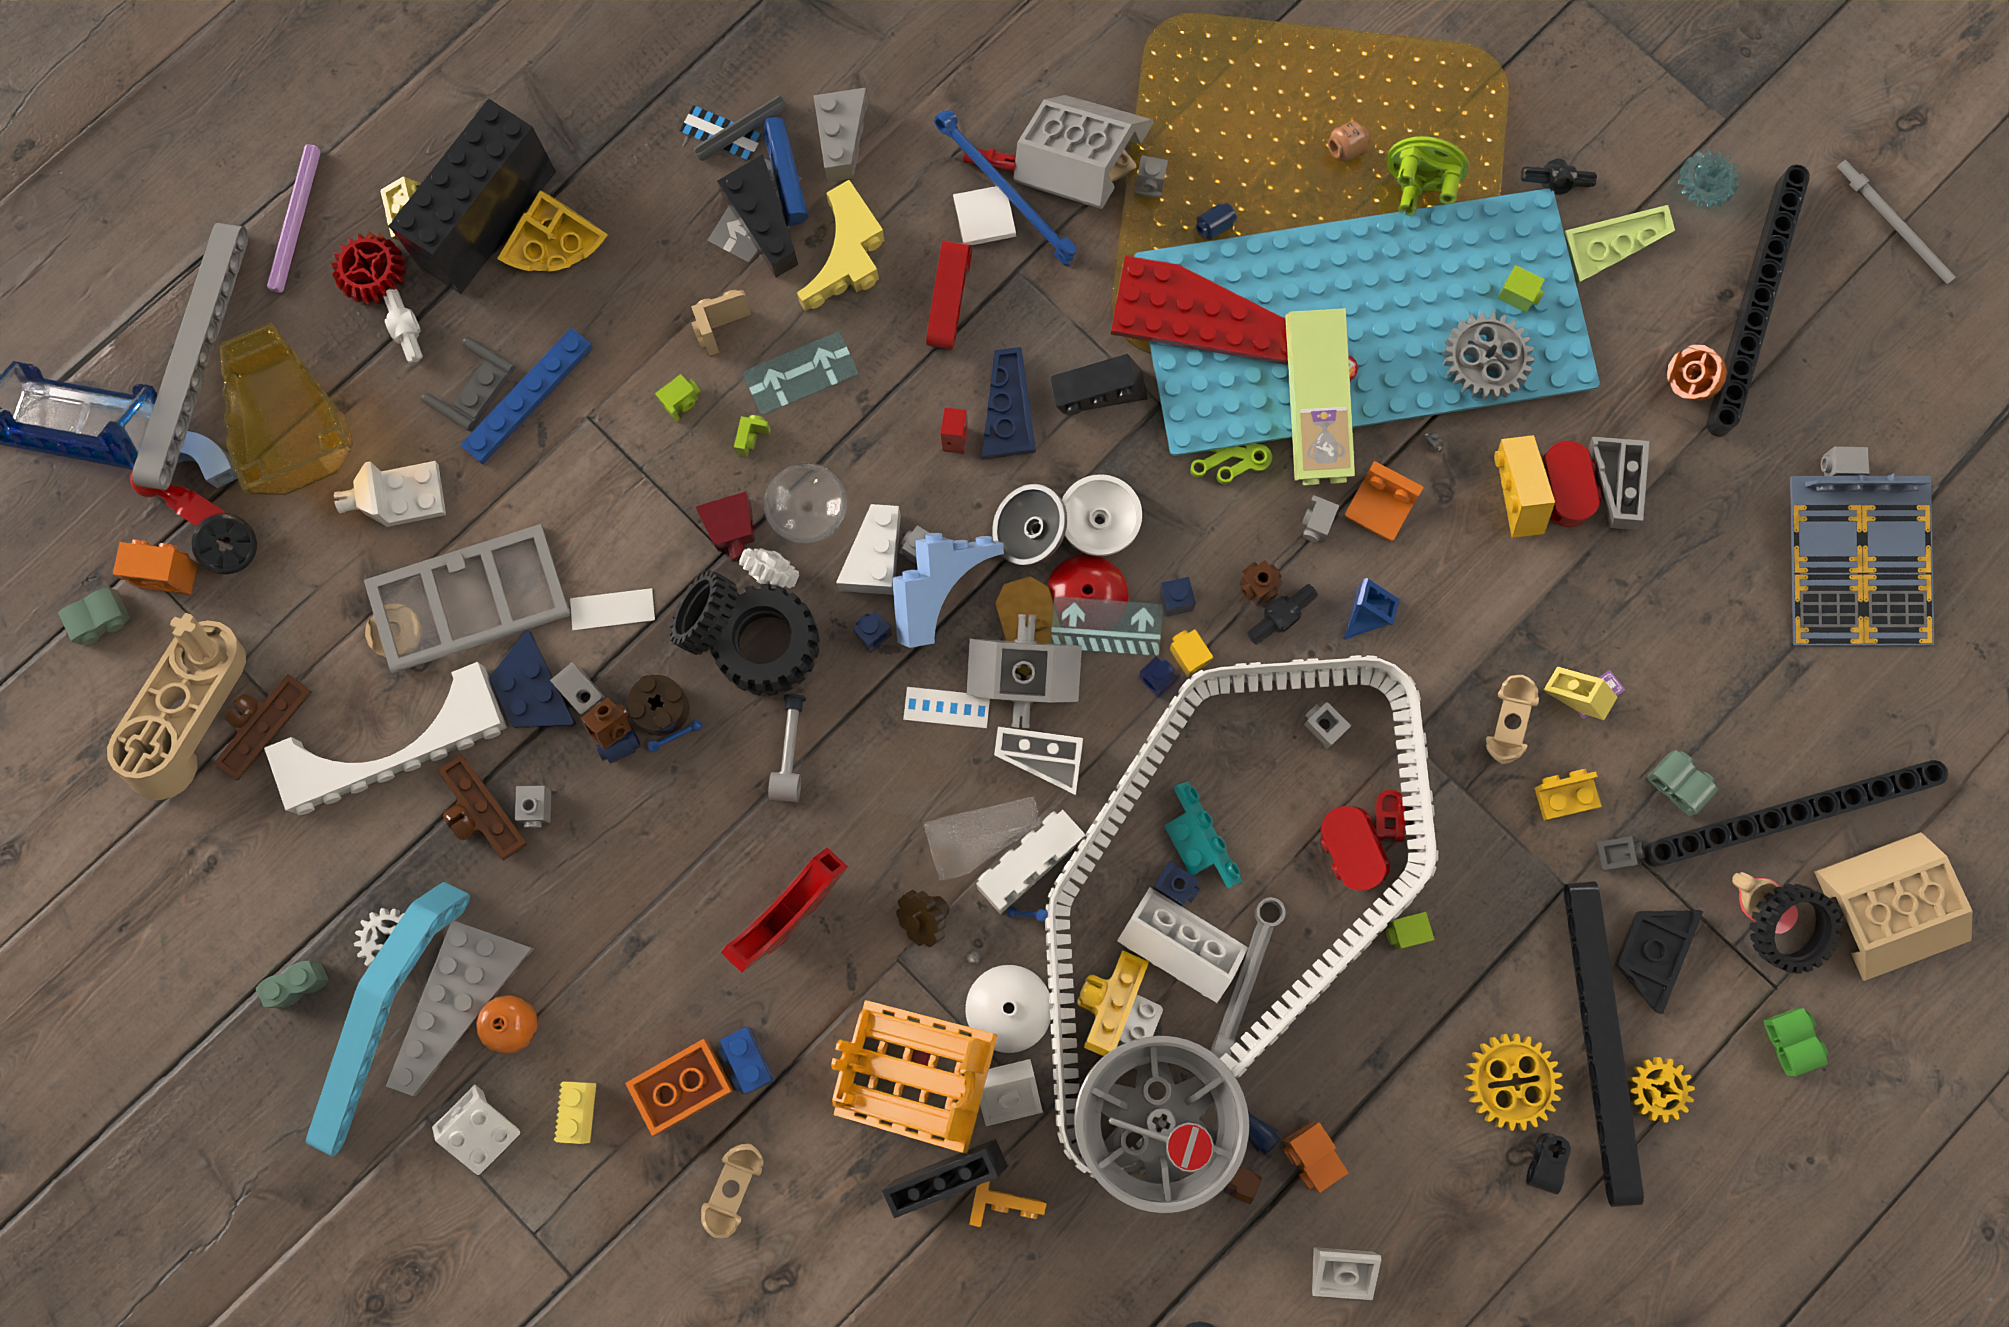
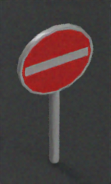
M1115 1118L1109 1119V1123L1165 1142L1168 1159L1175 1167L1182 1171L1195 1172L1201 1170L1209 1164L1213 1156L1214 1144L1212 1137L1205 1128L1198 1124L1184 1123L1178 1125L1171 1131L1169 1136H1165Z

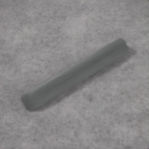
M777 95L695 146L694 150L697 157L701 161L709 158L765 123L766 118H773L786 110V102L780 95Z

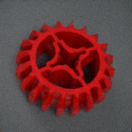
M369 232L365 238L362 234L358 233V239L355 241L348 237L349 245L340 244L342 252L334 253L337 261L331 263L335 270L332 276L336 281V286L339 290L343 291L347 298H352L357 303L363 301L365 304L370 305L373 299L376 303L380 304L381 297L387 296L386 290H398L396 285L404 284L401 276L407 273L404 268L406 261L402 256V251L399 247L395 246L392 240H386L381 234L375 237L373 233ZM366 263H368L369 266L371 267L370 270H371L372 273H373L372 275H371L370 272L368 271V267L366 266Z

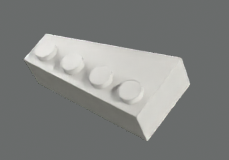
M1064 810L1058 814L1055 811L1049 814L1042 821L1044 826L1037 832L1034 830L1029 832L1021 840L1022 845L1015 851L1013 849L1009 850L999 860L1001 862L993 870L991 868L979 877V882L976 883L978 890L1000 915L1085 839L1084 832Z

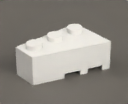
M870 505L836 582L839 591L894 595L892 577H896L901 519L899 506Z

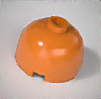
M1691 345L1682 352L1675 354L1668 365L1667 379L1674 393L1687 400L1695 401L1712 398L1721 390L1727 376L1725 361L1715 350L1705 345Z
M512 995L499 996L486 1003L479 1012L476 1021L477 1034L481 1042L491 1051L501 1054L517 1053L530 1044V1040L533 1038L534 1033H536L538 1027L537 1015L532 1005L522 998Z

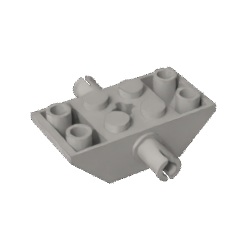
M1018 614V638L1015 641L970 639L967 695L1011 700L1014 702L1012 727L1019 728L1020 716L1023 717L1022 728H1030V704L1033 701L1051 703L1078 702L1082 645L1037 643V640H1034L1037 615L1029 614L1028 626H1026V614ZM1022 664H1027V668L1032 669V673H1028L1026 678H1021V673L1016 672V668H1021Z

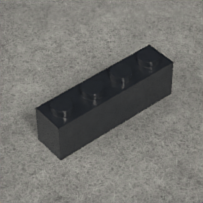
M994 1139L969 1149L968 1153L956 1154L894 1179L882 1192L893 1217L897 1218L998 1178L1008 1165L997 1140Z

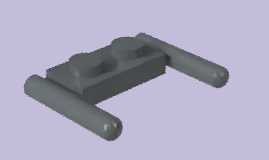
M466 337L463 340V346L484 358L486 362L483 361L455 399L452 407L430 393H424L421 400L469 431L473 428L474 422L478 421L506 383L508 376L514 372L515 365L472 338Z

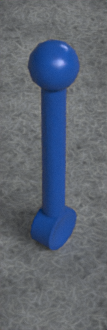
M694 720L690 726L659 741L652 740L648 743V749L652 752H657L661 745L693 730L699 731L702 728V722Z
M1011 907L1007 911V915L1010 918H1016L1017 916L1035 917L1043 922L1048 918L1047 910L1043 909L1033 912L1020 911L1015 907Z

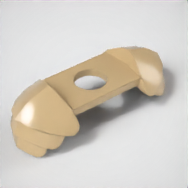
M1513 675L1503 682L1502 688L1498 692V697L1503 699V704L1494 737L1487 736L1486 747L1489 754L1501 764L1511 763L1520 758L1528 746L1523 744L1532 706L1538 705L1539 697L1534 681L1524 675ZM1511 714L1518 715L1522 720L1520 727L1514 730L1508 729L1504 724L1506 717Z
M752 1144L735 1146L724 1155L722 1162L725 1165L709 1203L702 1205V1225L706 1232L714 1238H727L736 1231L737 1226L741 1222V1217L736 1213L752 1175L759 1176L762 1172L764 1163L762 1155ZM728 1180H735L739 1184V1191L733 1197H727L722 1192V1187Z

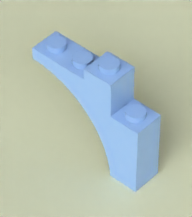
M929 533L925 535V539L915 540L917 570L903 571V576L892 577L897 643L909 648L935 643L934 637L938 615L952 587L968 570L978 563L993 556L1004 554L1003 543L992 540L991 536L976 537V542L970 543L967 540L953 541L942 537V533Z

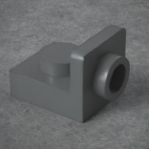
M1634 836L1597 842L1603 871L1642 865L1641 859L1645 858L1642 841L1637 842V838Z

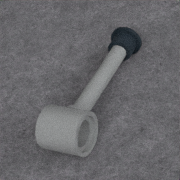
M785 694L783 698L786 700L785 710L788 712L781 772H771L768 796L769 800L799 802L801 775L792 773L798 715L802 711V705L806 701V697L798 694Z

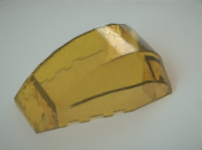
M269 322L220 343L221 372L225 383L223 399L226 401L224 419L228 430L226 446L242 491L245 494L287 495L336 474L353 446L352 435L346 416L275 325Z

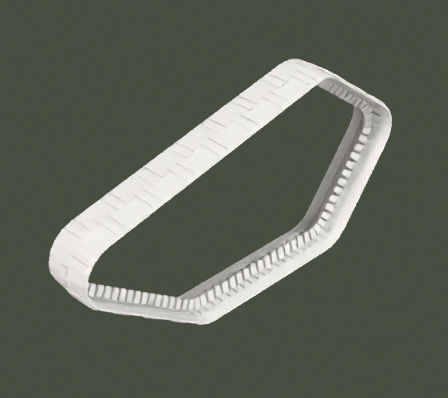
M1361 655L1350 656L1347 659L1318 660V658L1307 659L1306 661L1303 659L1293 660L1289 663L1261 664L1256 662L1249 665L1241 663L1230 667L1201 670L1195 673L1191 679H1188L1178 691L1179 695L1177 697L1174 696L1169 704V708L1165 710L1148 736V743H1144L1138 755L1116 786L1118 790L1116 792L1113 791L1108 799V803L1104 805L1085 835L1087 837L1086 840L1083 839L1077 848L1078 852H1074L1070 861L1067 862L1062 870L1063 873L1056 879L1054 883L1056 886L1051 888L1048 895L1049 904H1046L1048 918L1045 919V931H1048L1046 934V946H1049V950H1046L1047 961L1050 962V964H1047L1048 976L1051 977L1048 979L1049 990H1052V993L1049 994V1005H1052L1053 1008L1050 1009V1020H1053V1024H1050L1051 1035H1054V1038L1051 1039L1052 1050L1055 1049V1054H1052L1053 1065L1056 1064V1069H1053V1080L1057 1082V1084H1054V1095H1057L1055 1110L1058 1111V1114L1055 1116L1056 1126H1059L1060 1130L1057 1132L1059 1141L1064 1143L1065 1147L1063 1151L1069 1160L1073 1159L1076 1163L1075 1167L1081 1172L1090 1173L1089 1176L1095 1178L1083 1157L1079 1156L1080 1150L1077 1142L1071 1143L1072 1140L1076 1139L1075 1129H1067V1125L1074 1124V1114H1067L1066 1110L1075 1109L1077 1099L1065 1098V1095L1079 1093V1084L1065 1083V1079L1079 1078V1074L1076 1068H1064V1064L1078 1063L1077 1053H1063V1049L1077 1048V1039L1062 1038V1034L1076 1033V1023H1061L1062 1019L1075 1018L1074 1008H1060L1062 1004L1074 1003V994L1060 993L1062 989L1074 988L1073 979L1059 978V975L1073 973L1072 964L1058 963V960L1072 958L1071 949H1057L1058 945L1071 944L1070 934H1056V931L1070 929V920L1055 918V916H1070V909L1074 898L1062 891L1076 897L1080 889L1069 880L1073 879L1081 884L1085 883L1088 877L1077 869L1078 866L1092 872L1095 864L1086 858L1085 855L1087 854L1099 860L1103 852L1094 846L1093 843L1095 842L1105 848L1108 847L1111 840L1103 835L1101 831L1115 836L1119 828L1111 823L1109 818L1120 824L1124 822L1126 816L1116 807L1118 806L1128 812L1131 811L1134 804L1124 795L1136 800L1140 797L1142 792L1134 787L1132 782L1143 788L1147 786L1149 780L1139 771L1151 776L1154 775L1157 768L1148 762L1147 759L1161 764L1164 756L1155 747L1165 752L1170 750L1172 744L1163 738L1162 735L1173 740L1177 739L1180 733L1169 724L1184 728L1187 721L1177 712L1191 717L1195 710L1185 702L1186 700L1197 707L1206 698L1219 695V688L1221 694H1229L1230 684H1233L1235 693L1244 692V683L1248 684L1249 692H1258V682L1262 683L1263 691H1272V681H1276L1277 690H1286L1287 680H1290L1292 689H1300L1301 679H1304L1306 688H1314L1315 678H1318L1320 687H1329V677H1332L1334 686H1343V676H1346L1348 685H1357L1358 675L1360 676L1361 685H1370L1385 694L1390 702L1392 711L1401 710L1393 712V721L1403 722V725L1395 726L1394 730L1396 736H1405V739L1397 740L1396 747L1397 750H1406L1407 753L1397 756L1398 764H1408V767L1399 769L1400 778H1410L1409 782L1401 783V792H1411V796L1402 797L1403 806L1413 807V810L1404 811L1405 821H1414L1415 823L1414 825L1405 826L1406 835H1416V839L1407 840L1408 849L1418 850V853H1408V862L1405 870L1399 876L1400 879H1397L1392 884L1399 894L1391 888H1388L1383 893L1391 905L1378 898L1373 905L1381 915L1379 916L1368 908L1363 915L1371 925H1367L1358 918L1353 923V926L1361 935L1358 936L1348 928L1343 936L1350 946L1338 939L1333 946L1340 956H1337L1330 949L1323 954L1330 967L1318 959L1312 966L1320 977H1317L1308 969L1302 977L1310 987L1308 988L1297 980L1292 987L1300 997L1297 998L1287 990L1281 997L1289 1005V1008H1286L1277 1000L1271 1007L1279 1018H1275L1266 1011L1261 1018L1269 1028L1266 1029L1259 1022H1256L1251 1027L1259 1039L1256 1040L1246 1032L1241 1037V1040L1248 1047V1050L1246 1051L1236 1042L1230 1049L1238 1060L1235 1061L1227 1053L1220 1058L1233 1075L1239 1078L1247 1070L1245 1067H1249L1255 1061L1254 1058L1259 1057L1266 1046H1271L1279 1038L1278 1036L1282 1035L1289 1028V1025L1296 1019L1295 1016L1300 1015L1306 1009L1305 1006L1307 1004H1312L1331 985L1330 983L1337 977L1336 975L1340 974L1347 967L1346 964L1355 961L1362 954L1361 952L1378 936L1377 933L1382 932L1388 926V922L1394 921L1413 902V899L1417 896L1416 894H1419L1424 888V884L1434 876L1437 867L1435 864L1438 861L1439 851L1436 850L1433 823L1435 812L1434 805H1431L1433 794L1429 788L1426 762L1428 751L1427 747H1425L1427 743L1426 733H1423L1421 697L1419 690H1416V684L1411 676L1408 677L1395 664L1377 658V656L1367 655L1361 657ZM1162 1118L1157 1122L1160 1127L1164 1128L1166 1126V1122ZM1141 1138L1136 1143L1138 1147L1142 1145L1143 1139ZM1142 1160L1121 1168L1132 1176L1138 1172L1140 1174L1145 1172Z

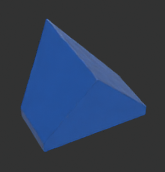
M1364 578L1355 594L1344 640L1386 625H1393L1400 599L1370 579Z

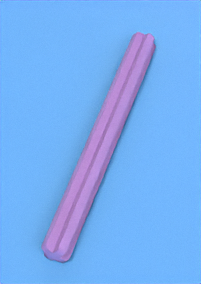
M307 144L304 147L267 288L273 292L282 293L284 290L321 153L320 149L315 145Z

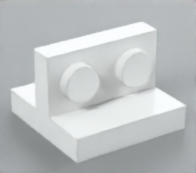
M1030 1059L989 1069L980 1102L986 1126L1043 1113Z

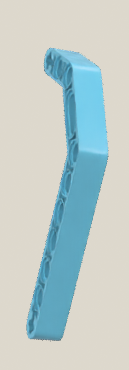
M442 882L416 899L408 907L361 978L306 1137V1144L332 1157L342 1148L394 997L433 936L463 914L470 901L469 893L446 882Z

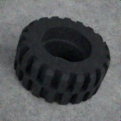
M761 584V589H755L753 585L745 587V593L741 595L738 593L735 600L736 606L731 610L733 615L731 618H728L726 629H722L723 634L721 637L716 638V643L710 646L711 654L724 676L730 682H733L737 688L743 691L749 690L755 695H761L762 692L767 693L768 696L777 695V691L781 689L787 692L792 689L791 685L795 682L800 684L806 679L804 674L807 671L811 672L815 666L813 661L814 658L818 657L820 650L818 647L820 637L817 625L807 605L802 603L800 598L793 592L791 594L788 593L786 588L777 586L776 589H773L770 584ZM774 617L781 619L788 626L791 634V641L786 652L777 660L766 664H756L748 661L742 655L739 647L740 637L744 629L759 618Z

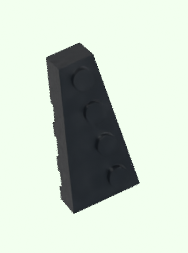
M763 154L717 180L722 196L774 276L777 278L799 265Z

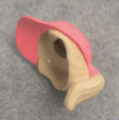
M1744 872L1736 873L1732 877V883L1740 891L1739 903L1742 911L1756 923L1757 920L1752 918L1753 912L1760 913L1761 909L1757 907V904L1760 901L1766 903L1767 900L1764 896L1768 892L1775 895L1773 889L1780 886L1771 879H1755ZM1795 905L1782 914L1776 926V934L1789 931L1796 923L1798 910Z

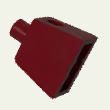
M746 491L696 506L697 512L717 551L728 550L732 562L740 560L745 544L755 541L752 506Z

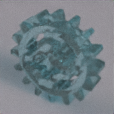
M1707 149L1703 155L1699 151L1696 152L1693 158L1689 157L1679 172L1682 176L1678 184L1685 185L1681 193L1690 194L1689 202L1697 199L1698 207L1703 202L1707 203L1708 208H1712L1715 203L1718 206H1722L1726 200L1729 201L1739 187L1736 181L1739 179L1740 174L1733 172L1737 164L1730 165L1728 163L1731 158L1730 156L1724 159L1721 158V151H1718L1715 155H1712L1710 149Z

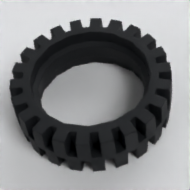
M712 570L701 573L700 577L694 580V585H689L688 592H684L682 602H679L676 607L678 611L674 612L672 617L674 620L670 624V628H672L669 631L670 641L694 655H701L703 652H707L710 646L716 643V638L721 637L723 634L722 629H726L728 625L727 620L733 615L731 610L735 608V600L738 596L736 584Z
M1785 884L1784 888L1777 887L1773 889L1775 895L1768 892L1764 896L1767 902L1760 901L1757 904V907L1761 909L1760 913L1753 912L1752 918L1757 920L1756 923H1750V930L1755 932L1750 934L1751 941L1755 943L1753 944L1755 951L1771 965L1789 973L1801 974L1802 971H1813L1812 966L1817 968L1822 966L1821 958L1828 961L1831 957L1828 953L1829 949L1835 951L1838 946L1833 943L1834 939L1840 940L1841 933L1836 931V929L1842 928V922L1837 920L1841 915L1835 909L1837 907L1835 903L1821 892L1801 884ZM1798 903H1810L1814 907L1816 915L1815 931L1810 941L1797 952L1789 955L1780 953L1776 947L1775 931L1782 914Z

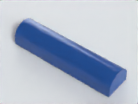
M766 118L763 134L786 225L801 224L808 219V212L785 122L782 118Z

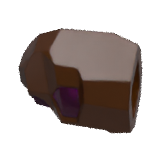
M1239 1167L1234 1177L1224 1188V1193L1251 1205L1262 1177Z

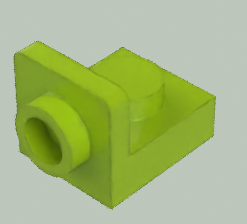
M750 415L749 418L741 416L734 444L737 456L748 458L749 450H753L756 444V433L770 434L769 423L764 418L756 415Z

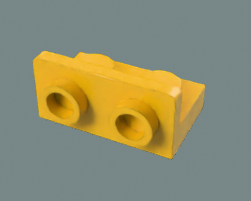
M1586 769L1570 772V778L1560 780L1559 775L1542 779L1543 784L1534 789L1543 820L1546 821L1602 807L1594 779L1598 777L1597 772L1587 773Z

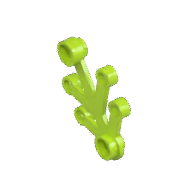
M1256 443L1244 445L1245 448L1236 446L1211 450L1215 454L1205 460L1198 459L1193 461L1190 472L1194 477L1201 478L1206 474V471L1232 457L1242 459V461L1231 468L1224 466L1218 470V482L1227 485L1232 482L1233 478L1249 469L1254 471L1267 469L1272 462V453L1265 445ZM1260 453L1264 459L1257 461L1254 458V454ZM1201 465L1204 471L1198 473L1194 470V466ZM1228 472L1230 478L1227 480L1222 479L1220 474Z

